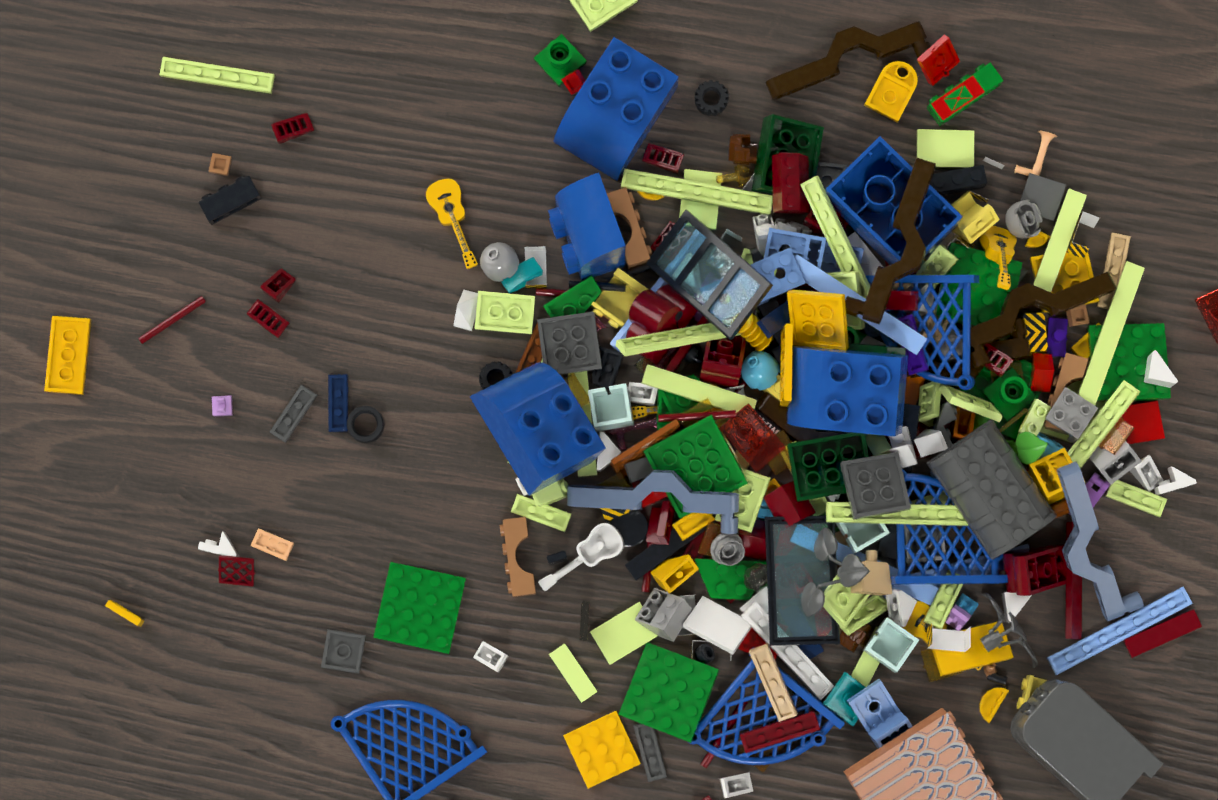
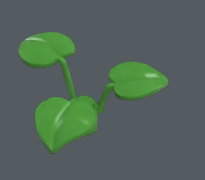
M975 413L973 431L990 420V418ZM1028 431L1020 433L1016 438V442L1006 440L1016 456L1024 464H1031L1037 461L1048 445L1047 442Z

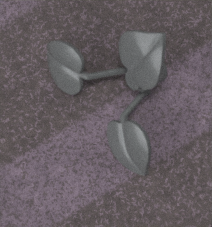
M825 527L821 529L816 538L814 553L820 561H826L829 558V560L840 565L841 567L837 571L840 579L820 583L818 586L814 582H809L804 587L801 595V604L808 618L817 614L824 605L825 595L821 590L822 587L841 583L844 587H852L870 572L860 558L854 554L847 555L842 562L833 558L832 555L836 553L838 547L837 540L833 532Z
M988 593L981 594L991 601L999 619L996 625L988 631L989 634L980 638L986 650L990 652L996 647L1001 648L1006 645L1019 643L1030 654L1033 663L1032 668L1038 666L1037 658L1026 642L1025 632L1018 625L1017 619L1011 612L1008 614L1011 618L1012 627L1001 634L999 631L994 632L1003 621H1006L1005 616L991 595ZM1011 631L1020 635L1019 639L1001 643L1004 641L1003 636Z

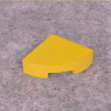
M1040 231L1037 236L1028 238L1025 247H1041L1051 236Z

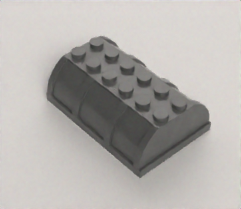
M992 419L926 462L991 560L1014 548L1057 517V514L1050 507L1038 486L1021 464Z

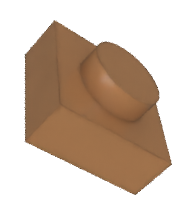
M212 153L209 173L228 176L232 157Z
M1080 305L1066 311L1069 327L1089 324L1086 305Z

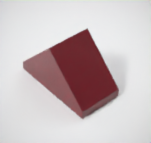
M281 268L265 281L260 288L265 294L279 303L296 279Z

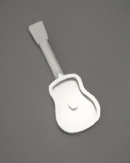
M609 523L597 525L591 531L588 538L577 545L576 550L579 555L577 558L554 574L539 580L538 583L544 591H547L557 583V580L583 562L587 566L593 567L604 559L618 556L624 549L622 535Z

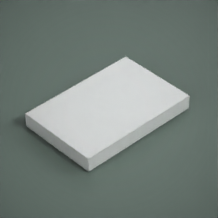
M702 596L683 623V628L732 655L752 628L743 617Z

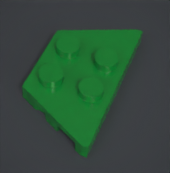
M694 374L687 376L688 378L700 381ZM658 389L657 431L671 423L658 422L659 414L705 412L714 407Z
M694 559L710 598L750 600L766 571V562L740 561L738 564L729 566L719 564L714 559Z

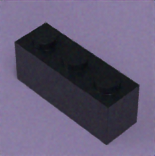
M984 165L933 174L930 185L943 196L984 188L987 184Z
M241 176L230 186L228 184L218 189V192L204 195L198 203L208 222L213 225L262 198L250 176Z

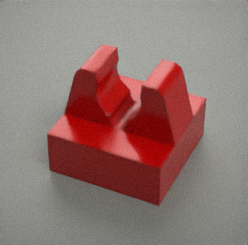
M578 69L561 79L571 95L578 92L586 81Z

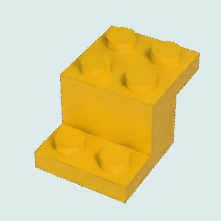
M1065 447L1029 464V471H1027L1049 505L1064 498L1057 469L1073 463Z

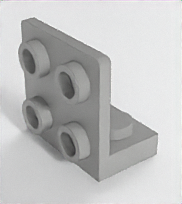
M1065 387L1045 419L1069 434L1067 440L1074 444L1080 438L1098 407Z

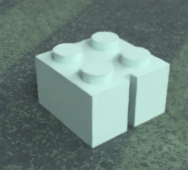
M626 383L609 386L610 395H608L605 387L588 390L593 425L596 432L634 425L629 390Z
M836 523L842 535L847 534L848 537L845 540L853 554L890 533L885 524Z
M887 617L884 618L875 631L877 636L873 635L863 651L895 673L903 665L919 639Z

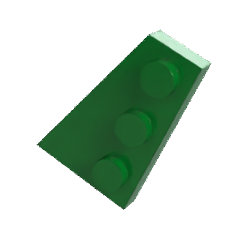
M591 275L546 303L543 307L550 318L585 313L602 290Z

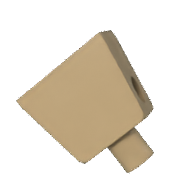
M866 550V561H862V563L870 572L859 583L851 587V593L878 596L892 594L889 565L886 562H877L878 551Z

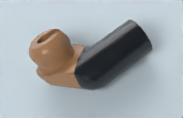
M995 663L984 666L983 670L988 681L1002 686L1006 685L1008 677L998 674Z

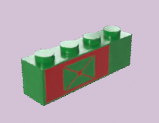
M991 62L986 66L984 63L975 69L976 72L971 76L969 74L965 75L959 80L961 83L956 86L950 85L944 90L945 93L940 97L936 95L928 101L930 104L926 109L939 127L1002 84L1004 80Z

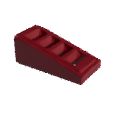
M308 113L271 124L279 144L314 131ZM304 119L307 128H303L300 120ZM295 122H297L300 130L296 131L295 126L293 124ZM287 125H290L292 133L288 132ZM280 128H283L285 135H281Z
M649 143L642 162L678 174L684 154ZM655 150L653 159H649L651 151ZM659 152L663 153L660 162L656 161ZM666 155H669L667 164L663 163ZM673 157L677 158L674 166L671 165Z
M259 299L256 300L247 312L251 319L277 338L281 336L290 324ZM260 306H261L263 309L260 311V313H259V314L257 315V317H256L254 314L257 312V310H258V309L260 308ZM266 312H269L264 321H261L260 319L264 316V314ZM274 316V321L268 326L267 323ZM281 321V325L274 331L273 328Z
M990 344L983 345L986 348L987 354L989 351L992 352V355L989 357L990 361L995 356L999 357L994 364L990 362L985 367L1002 378L1014 360ZM1003 360L1005 363L1001 368H998L997 366Z

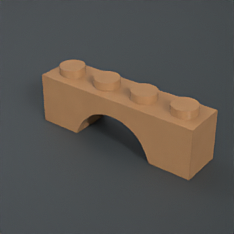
M627 188L607 193L614 215L624 219L632 231L631 238L625 247V260L628 269L647 263L650 256H652L650 246L645 244L644 239L647 237L644 228L639 227L638 221L641 219L638 210L633 209L632 203H634L632 192H628Z
M1066 353L1064 358H1060L1058 368L1061 371L1059 376H1055L1053 386L1056 388L1054 394L1050 393L1047 405H1050L1052 408L1065 387L1074 382L1083 381L1089 363L1088 358ZM1045 419V429L1068 435Z
M526 517L504 519L503 524L500 525L501 536H505L506 542L502 544L503 555H507L508 563H505L506 575L510 574L511 582H507L508 593H512L513 598L536 595L534 575L522 570L516 561V551L519 544L529 537Z

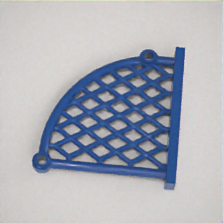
M865 275L869 284H872L875 275ZM908 275L896 281L895 283H899L896 291H905L903 283H914L911 291H919L918 311L922 304H924L928 311L924 319L921 318L918 311H913L912 314L914 317L916 316L920 323L918 333L920 334L921 330L924 329L928 336L922 347L928 367L931 366L935 374L924 371L917 373V375L935 383L959 386L962 390L972 389L975 385V380L970 375L971 283H979V275ZM918 283H928V288L924 294L918 288ZM933 283H943V288L939 294L933 288ZM948 283H958V287L953 295L948 288ZM961 289H963V310H961L955 300ZM930 291L935 298L931 307L926 301ZM945 291L950 298L946 307L940 300ZM937 304L943 311L938 320L933 313ZM952 304L958 311L953 320L948 313ZM898 310L895 318L898 319L900 316H906L903 312L904 310ZM961 314H963V334L960 333L955 325ZM930 316L935 323L931 332L926 326ZM945 316L950 323L946 332L940 325ZM937 328L942 335L938 345L933 338ZM952 328L957 335L953 345L948 338ZM879 331L886 346H897L899 344L896 341L893 343L891 338ZM961 339H963L962 359L955 350ZM930 341L935 348L931 356H929L925 349ZM944 341H946L950 348L946 356L940 350ZM937 353L942 360L938 369L933 363ZM952 353L957 360L953 369L948 363ZM962 363V375L959 378H954L955 372ZM944 366H946L950 373V378L940 375Z
M902 469L905 482L911 481V486L907 491L908 497L913 490L918 496L915 504L922 502L923 505H928L924 496L929 490L933 496L930 505H935V503L943 505L939 496L944 488L938 479L921 474L906 473ZM915 481L926 485L922 493L916 487ZM931 485L939 487L936 493L931 487ZM948 496V499L944 505H949L950 503L954 505V503ZM896 524L898 576L890 577L891 585L1008 583L1007 575H999V561L1002 559L1003 554L991 560L969 526H962L960 530L957 526H947L944 531L941 525H932L929 531L926 525H918L914 531L911 525ZM904 525L907 526L912 534L907 545H905ZM921 527L927 534L923 543L917 535ZM936 527L942 534L938 543L932 535ZM951 527L957 534L953 543L947 535ZM966 527L972 534L968 542H966L962 535ZM929 539L935 547L931 555L925 548ZM944 539L950 547L946 555L940 548ZM959 539L965 547L961 555L955 548ZM974 539L979 545L976 554L970 548ZM914 540H916L920 547L916 555L910 548ZM905 550L908 551L913 559L907 570L905 569ZM952 551L958 559L954 567L948 561ZM967 551L973 559L969 567L963 561ZM982 551L987 558L983 567L978 561ZM922 552L928 559L924 567L918 561ZM937 552L943 559L939 567L933 561ZM991 563V575H985V572ZM915 564L920 570L921 576L910 575ZM930 564L935 570L936 576L925 575ZM946 564L951 575L941 576L940 573ZM960 564L965 570L966 575H955ZM975 564L980 570L981 575H970Z
M751 660L699 722L695 732L697 736L693 738L690 744H698L709 753L727 761L746 765H767L789 760L813 746L819 747L824 745L826 742L825 735L834 725L841 729L845 722L778 667L786 687L788 686L795 692V695L791 696L795 708L799 696L807 702V705L796 708L797 712L805 710V713H807L812 706L819 712L816 715L819 727L821 726L822 716L827 718L828 721L818 731L737 755L738 745L742 744L741 740L738 741L740 731L748 728L749 731L753 730L754 726L760 724L766 726L769 721L775 719L779 722L776 715L768 717L769 708L772 707L766 691L758 693L759 683H762L758 672H756V680L743 683L755 668L754 662ZM755 685L754 694L744 697L745 688ZM740 686V699L728 703L729 698ZM767 695L766 704L756 707L757 698ZM753 699L752 709L742 712L743 702ZM739 704L738 714L728 716L729 707ZM725 705L724 718L712 722L711 720ZM765 709L764 719L754 722L755 713ZM751 714L750 723L740 726L742 716ZM737 718L736 728L726 731L728 721ZM723 723L722 733L713 735L714 726ZM709 724L708 738L705 741L701 738V732ZM735 733L734 742L725 745L726 736ZM810 736V739L805 742V738ZM821 736V739L817 741L815 740V737ZM721 737L720 747L716 748L709 744L711 740ZM801 739L800 746L791 750V743ZM787 744L786 752L777 755L778 746ZM732 747H733V753H732V754L723 751V750H726V749H729V748H732ZM773 748L772 756L763 757L765 750ZM759 753V757H750V755Z
M386 700L374 702L359 707L343 717L336 716L331 721L332 729L341 733L384 800H400L399 788L410 793V796L404 800H419L488 753L484 746L477 748L471 739L469 727L460 726L443 712L414 701ZM397 708H406V713L398 710ZM380 709V716L371 713V711ZM384 709L393 712V722L384 718ZM410 709L419 711L420 719L411 716ZM424 713L433 716V725L424 721ZM363 714L367 715V725L357 721L356 717ZM397 714L406 718L407 728L398 725ZM371 717L380 721V731L371 727ZM437 719L446 724V731L437 727ZM341 720L342 726L338 728L336 722ZM351 720L354 723V737L351 736L346 728L347 723ZM411 720L420 724V734L411 730ZM384 723L393 727L394 737L385 733ZM358 726L367 730V740L358 736ZM424 726L433 730V740L424 736ZM451 728L455 731V735L451 733ZM398 729L407 733V743L398 739ZM461 730H466L467 734L465 737L460 736ZM371 732L380 735L381 746L372 742ZM437 732L446 735L447 746L438 742ZM411 735L420 739V748L411 745ZM385 738L394 742V751L385 748ZM451 738L460 742V751L451 748ZM355 740L367 744V758L365 757V755L363 754ZM425 741L434 745V755L425 751ZM464 742L471 751V754L467 757L464 753ZM398 744L407 747V757L398 754ZM372 747L381 750V760L372 757ZM438 747L447 750V760L438 757ZM412 750L421 754V763L412 760ZM385 753L394 756V766L385 763ZM451 753L460 756L462 760L452 765ZM425 756L434 759V769L425 766ZM399 759L408 762V772L399 769ZM369 761L381 765L382 778H379ZM438 762L447 765L449 769L439 774ZM412 765L421 768V778L412 775ZM386 768L395 771V781L386 778ZM425 770L435 774L436 778L427 783ZM399 774L408 777V787L399 783ZM412 779L422 783L423 787L414 792ZM383 782L395 786V799H393Z

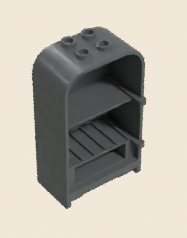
M1059 679L1047 680L1034 690L1032 696L1027 702L1022 704L1011 721L1010 729L1015 741L1079 800H1120L1141 775L1152 778L1163 765V762L1081 687L1071 682Z

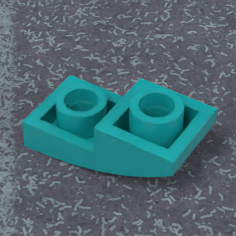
M532 257L520 263L515 274L511 278L502 279L501 283L510 294L526 287V282L543 275V270L535 258Z

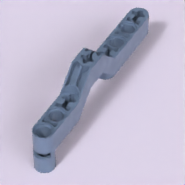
M1077 462L1058 468L1057 474L1074 524V528L1062 549L1067 567L1072 573L1092 581L1101 611L1107 622L1123 616L1126 612L1131 613L1143 608L1142 598L1137 591L1121 597L1114 573L1109 565L1101 567L1089 561L1086 547L1094 531L1099 530V526L1083 475Z
M653 470L635 488L591 485L567 486V506L639 510L642 509V500L651 492H671L683 504V512L721 514L720 532L724 534L738 533V517L734 516V513L739 512L738 493L692 491L674 470Z

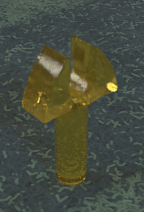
M736 165L734 173L716 176V182L737 181L739 187H741L752 176L746 178L739 176L750 169L742 165Z

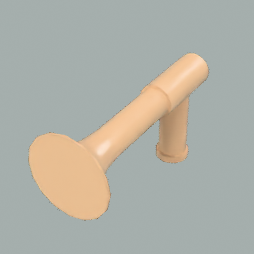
M1038 131L1041 134V145L1033 169L1016 165L1014 173L1026 176L1032 173L1040 176L1047 147L1050 141L1057 136L1049 132Z

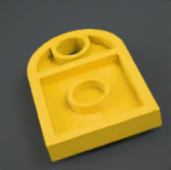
M895 61L886 65L864 106L898 123L917 86V74L913 67L901 61ZM905 68L908 75L901 77L898 75L897 70Z

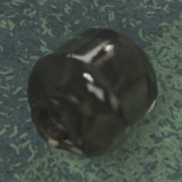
M757 563L745 571L744 583L748 589L758 592L767 587L766 564Z

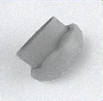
M721 533L712 541L710 552L712 558L717 563L732 566L738 564L743 559L745 549L739 535Z

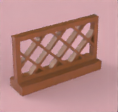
M677 419L611 460L610 465L620 481L628 476L624 467L625 464L645 458L646 455L643 450L681 430Z

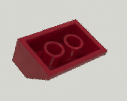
M782 152L772 156L773 213H810L809 202L800 185L809 180L808 156L800 153Z

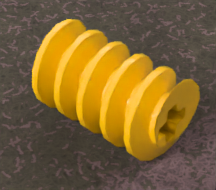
M752 313L738 333L747 342H750V345L755 347L756 351H762L770 344L773 335L770 338L766 337L757 324L760 320ZM737 314V315L733 318L731 324L733 323V321L736 319V317H737L739 314Z

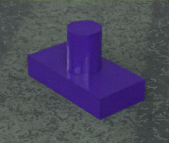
M1048 318V351L1045 354H1052V357H1065L1068 319Z

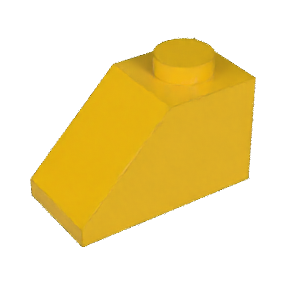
M684 555L664 560L650 573L658 585L670 594L698 571L699 568L690 555Z

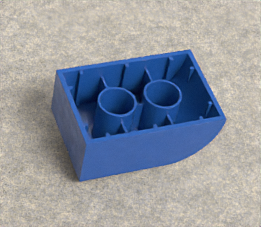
M613 37L566 111L555 134L554 143L618 182L624 172V168H627L678 88L679 76Z
M879 136L825 191L831 204L849 226L891 265L901 260L907 244L901 231L893 228V223L913 168ZM929 185L915 224L926 247L924 259L935 245L938 246L958 226L963 217L931 185Z
M599 172L578 180L559 191L555 195L556 208L548 210L556 240L566 236L568 244L561 246L562 257L568 274L571 275L579 272L581 281L591 275L594 278L617 270V268L625 267L626 245Z
M793 345L792 401L788 405L787 424L811 429L897 436L901 434L908 355Z
M535 363L470 396L529 496L591 464L606 449L566 381L555 369L545 363Z

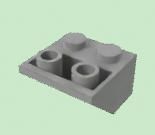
M1115 427L1111 429L1089 457L1110 485L1142 462Z
M654 588L636 616L635 621L659 637L674 642L683 628V623L693 609L684 598Z

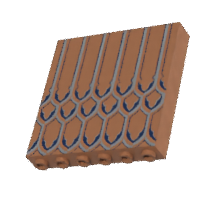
M943 708L937 710L843 771L860 800H1003L998 791L995 792L992 788L994 783L989 775L985 776L982 770L985 768L981 761L974 758L973 754L975 751L969 743H965L963 738L966 736L960 727L957 728L955 726V717L950 711L946 712Z

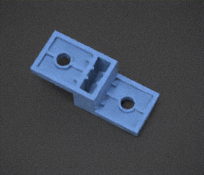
M769 228L764 258L778 253L780 247L786 245L791 249L794 258L798 254L824 272H841L836 266V259L825 237ZM852 246L861 265L864 248Z
M790 248L751 264L753 268L773 284L759 305L805 284V280ZM777 268H782L785 271V277L782 279L776 278L774 271ZM740 269L722 293L730 296V303L722 304L719 297L710 311L721 321L736 316L742 311L760 285L745 271ZM722 279L700 288L705 302Z
M877 679L847 700L878 749L913 727L908 718L899 710L880 679ZM878 702L877 709L869 710L870 703Z

